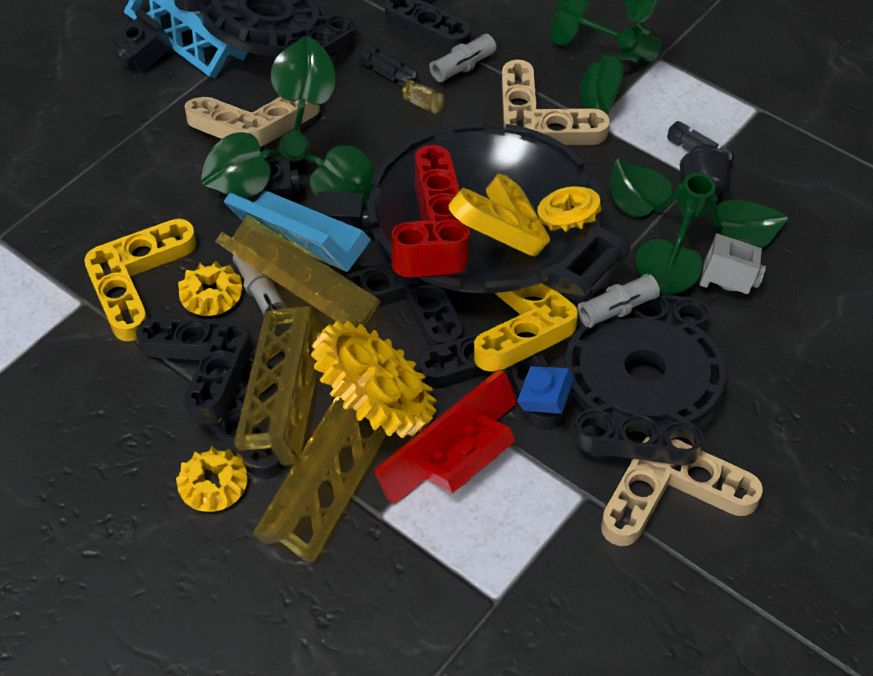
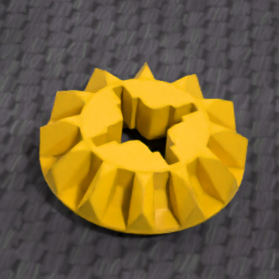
M572 186L558 189L546 196L538 206L537 211L541 225H547L551 231L563 228L565 232H568L573 227L582 229L583 223L594 222L596 214L601 212L600 197L594 190L586 187Z
M217 261L211 266L206 267L199 263L197 270H186L185 279L178 282L179 298L182 305L188 311L201 316L219 315L230 310L239 301L242 294L240 275L234 272L231 265L222 267ZM216 282L217 289L208 288L203 291L202 284L212 285Z
M211 446L209 451L201 454L194 451L192 459L187 463L181 462V472L179 477L176 478L178 491L183 501L190 507L204 512L219 511L233 505L243 495L248 480L242 458H237L230 449L218 451L213 446ZM208 469V471L211 470L212 473L218 474L220 488H217L209 480L205 481L204 470Z

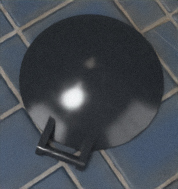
M483 122L455 124L453 125V131L434 135L432 131L426 132L395 150L382 163L372 179L371 191L367 200V213L370 229L376 242L392 260V230L395 226L405 222L422 221L415 191V155L418 149L428 145H437L448 150L459 190L466 188L489 199L486 188L497 174H503L521 187L537 216L540 202L546 196L561 188L572 186L586 187L594 190L599 195L600 203H602V198L596 178H591L584 168L585 162L573 150L558 140L522 126L506 124L505 129L483 128ZM601 212L596 214L594 222L583 223L582 229L573 227L568 232H565L563 228L551 231L547 225H543L550 237V241L536 257L469 227L468 266L465 270L455 274L417 278L439 287L470 293L508 292L542 283L567 298L581 303L592 294V287L615 262L623 261L630 253V246L622 237L600 227ZM589 249L601 254L581 276L570 271L574 264Z

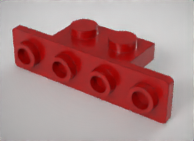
M501 370L494 372L375 469L376 477L388 501L396 504L425 479L453 494L515 442L511 428L496 421L517 402L505 372Z

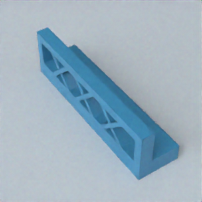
M129 0L123 12L135 20L137 18L135 12L140 8L143 0ZM149 0L150 12L146 14L161 24L160 16L168 13L171 15L172 27L164 31L173 46L172 49L209 77L216 79L229 55L241 60L245 59L247 51L239 50L223 43L206 30L200 20L199 11L189 12L181 10L175 6L174 0ZM192 29L194 43L184 47L182 32ZM214 45L218 50L208 65L205 63L203 48Z
M266 190L261 192L255 202L232 193L223 201L250 229L346 272L349 271L371 241L363 230Z

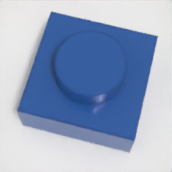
M530 366L517 401L523 411L562 414L574 377L569 368Z

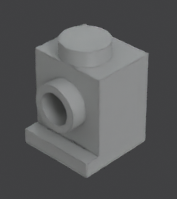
M716 233L702 266L700 286L707 288L709 282H713L725 290L739 291L745 294L749 293L751 287L758 288L766 268L765 265L760 264L762 248Z

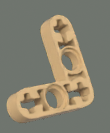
M511 60L503 66L502 104L504 129L506 124L516 125L517 120L523 119V127L548 135L564 145H596L607 139L610 119L605 112L599 109H536L534 69L532 65L524 60ZM515 76L521 78V84L515 85ZM519 98L526 100L528 103L525 105H514L510 101ZM557 123L566 128L561 131H553L547 126Z
M198 97L186 102L185 111L188 125L221 139L232 133H251L258 139L261 147L293 129L298 100L287 101L279 97L251 113L214 98ZM306 101L302 123L316 116L320 112V105L311 104Z
M647 437V438L643 441V443H644V442H647V441L649 440V437ZM675 438L670 440L674 446L680 449L693 447ZM702 450L699 458L692 464L682 465L680 472L674 470V464L633 459L605 508L601 524L602 533L606 540L614 545L628 546L635 543L643 532L667 485L673 486L730 514L747 516L758 507L763 491L762 484L750 472ZM692 467H703L709 471L712 478L707 482H697L689 476L688 470ZM720 477L725 479L721 491L716 489ZM635 481H644L651 485L653 493L647 497H639L631 492L629 485ZM739 487L747 490L746 495L742 499L734 496ZM626 506L633 510L629 525L619 529L615 527V523L622 519Z

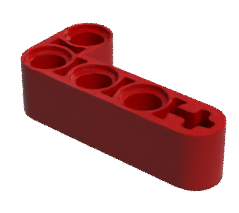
M423 146L417 150L415 155V191L422 221L401 223L392 230V268L394 272L404 277L455 274L465 270L468 266L470 228L459 221L448 207L460 191L450 153L441 146Z

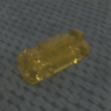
M409 80L402 89V98L409 101L411 99L410 103L425 110L432 108L431 112L434 114L439 113L445 104L442 93L435 95V90L419 83L415 86V81Z

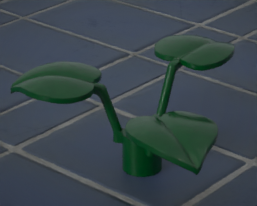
M558 0L555 14L550 24V36L555 44L561 46L569 44L575 38L579 25L583 24L619 39V46L625 53L604 55L601 58V63H592L587 68L580 86V98L585 109H599L609 117L612 103L618 93L623 77V64L621 61L637 63L639 59L650 63L657 58L662 46L659 36L650 33L651 28L643 25L642 22L650 17L660 0H624L625 5L630 8L627 12V17L636 27L627 28L622 33L583 18L589 0Z
M304 36L282 51L275 59L271 69V82L276 93L287 101L298 100L293 131L286 133L281 138L278 149L260 152L258 139L251 133L237 132L227 135L208 154L203 166L201 182L203 186L226 195L232 193L242 198H248L259 194L269 181L270 167L264 158L281 157L282 160H289L290 164H297L305 160L320 166L310 177V186L316 196L317 191L363 193L364 206H367L371 182L374 177L373 169L367 156L355 147L337 146L327 153L324 161L320 157L308 153L309 141L300 132L306 101L315 105L324 104L332 95L336 82L334 66L326 50L313 38Z
M620 158L616 160L610 177V194L614 205L622 213L633 218H646L652 213L653 209L658 213H662L678 199L677 206L684 219L675 244L673 245L664 239L649 240L639 247L635 258V266L639 276L642 277L645 274L652 275L658 283L659 294L663 295L682 293L690 289L700 277L702 271L701 256L692 249L681 248L691 219H697L705 215L708 209H710L713 226L722 228L721 235L764 249L773 241L777 233L784 226L788 215L770 207L744 200H727L716 206L718 197L714 195L716 189L715 182L704 173L697 172L686 176L683 184H678L673 194L672 185L666 177L649 168L627 163Z

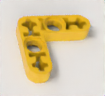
M497 174L486 188L489 199L469 189L461 188L448 205L451 213L463 224L528 255L538 256L550 241L548 233L544 226L541 225L540 219L524 191L516 182L503 174Z
M184 219L170 220L97 246L86 254L84 260L90 280L111 329L118 339L122 341L137 340V329L143 322L148 320L130 276L191 254L196 248L197 242L193 226L190 222ZM180 236L181 240L176 241L174 237ZM158 242L162 243L161 248H158ZM145 246L151 248V251L145 256L137 257L131 255L138 247ZM105 262L110 266L112 272L106 276L100 265ZM115 287L127 289L118 298L106 296L108 291ZM128 309L134 322L126 324L121 314L122 311Z
M542 283L520 290L495 293L520 315L477 336L474 341V361L479 368L486 371L503 370L572 336L577 330L578 311L576 306L559 292ZM538 297L542 298V300L530 301L525 298ZM529 332L536 336L524 338L517 336V334Z

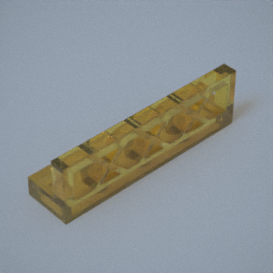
M246 215L232 238L221 232L215 241L343 325L350 321L355 328L359 324L365 326L381 302L249 215Z
M311 305L265 311L234 441L239 451L272 448L282 465L299 464L317 370L313 367L317 360L311 356V353L315 350L312 344L324 331ZM292 323V326L279 337L274 335L276 324ZM283 351L285 358L270 370L267 367V362L277 353ZM275 383L278 386L277 392L262 403L259 400L260 394ZM266 416L271 420L268 433L251 434L252 428Z
M335 397L252 533L265 545L282 542L307 563L315 561L387 435L380 425L377 430L373 431L370 438L361 439L356 411L353 408L345 410L343 408L344 400L341 397ZM351 446L355 464L350 472L341 473L338 454L342 447ZM331 480L335 499L330 507L321 508L317 489L323 481ZM311 516L314 535L307 545L292 532L301 517Z

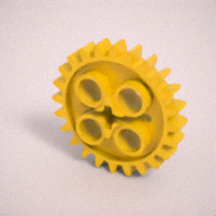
M336 321L333 326L329 324L312 344L315 350L311 353V356L317 360L313 367L324 373L320 381L334 388L330 395L341 397L344 400L343 408L345 410L353 408L356 411L357 420L362 421L364 418H367L374 430H377L381 425L388 436L396 432L401 438H404L407 434L414 437L433 419L432 416L436 412L433 405L436 403V399L429 395L433 390L432 387L422 383L426 377L413 369L416 363L414 361H406L403 358L404 351L402 349L397 351L393 349L390 339L383 341L375 330L369 334L362 324L355 328L350 321H347L344 325Z

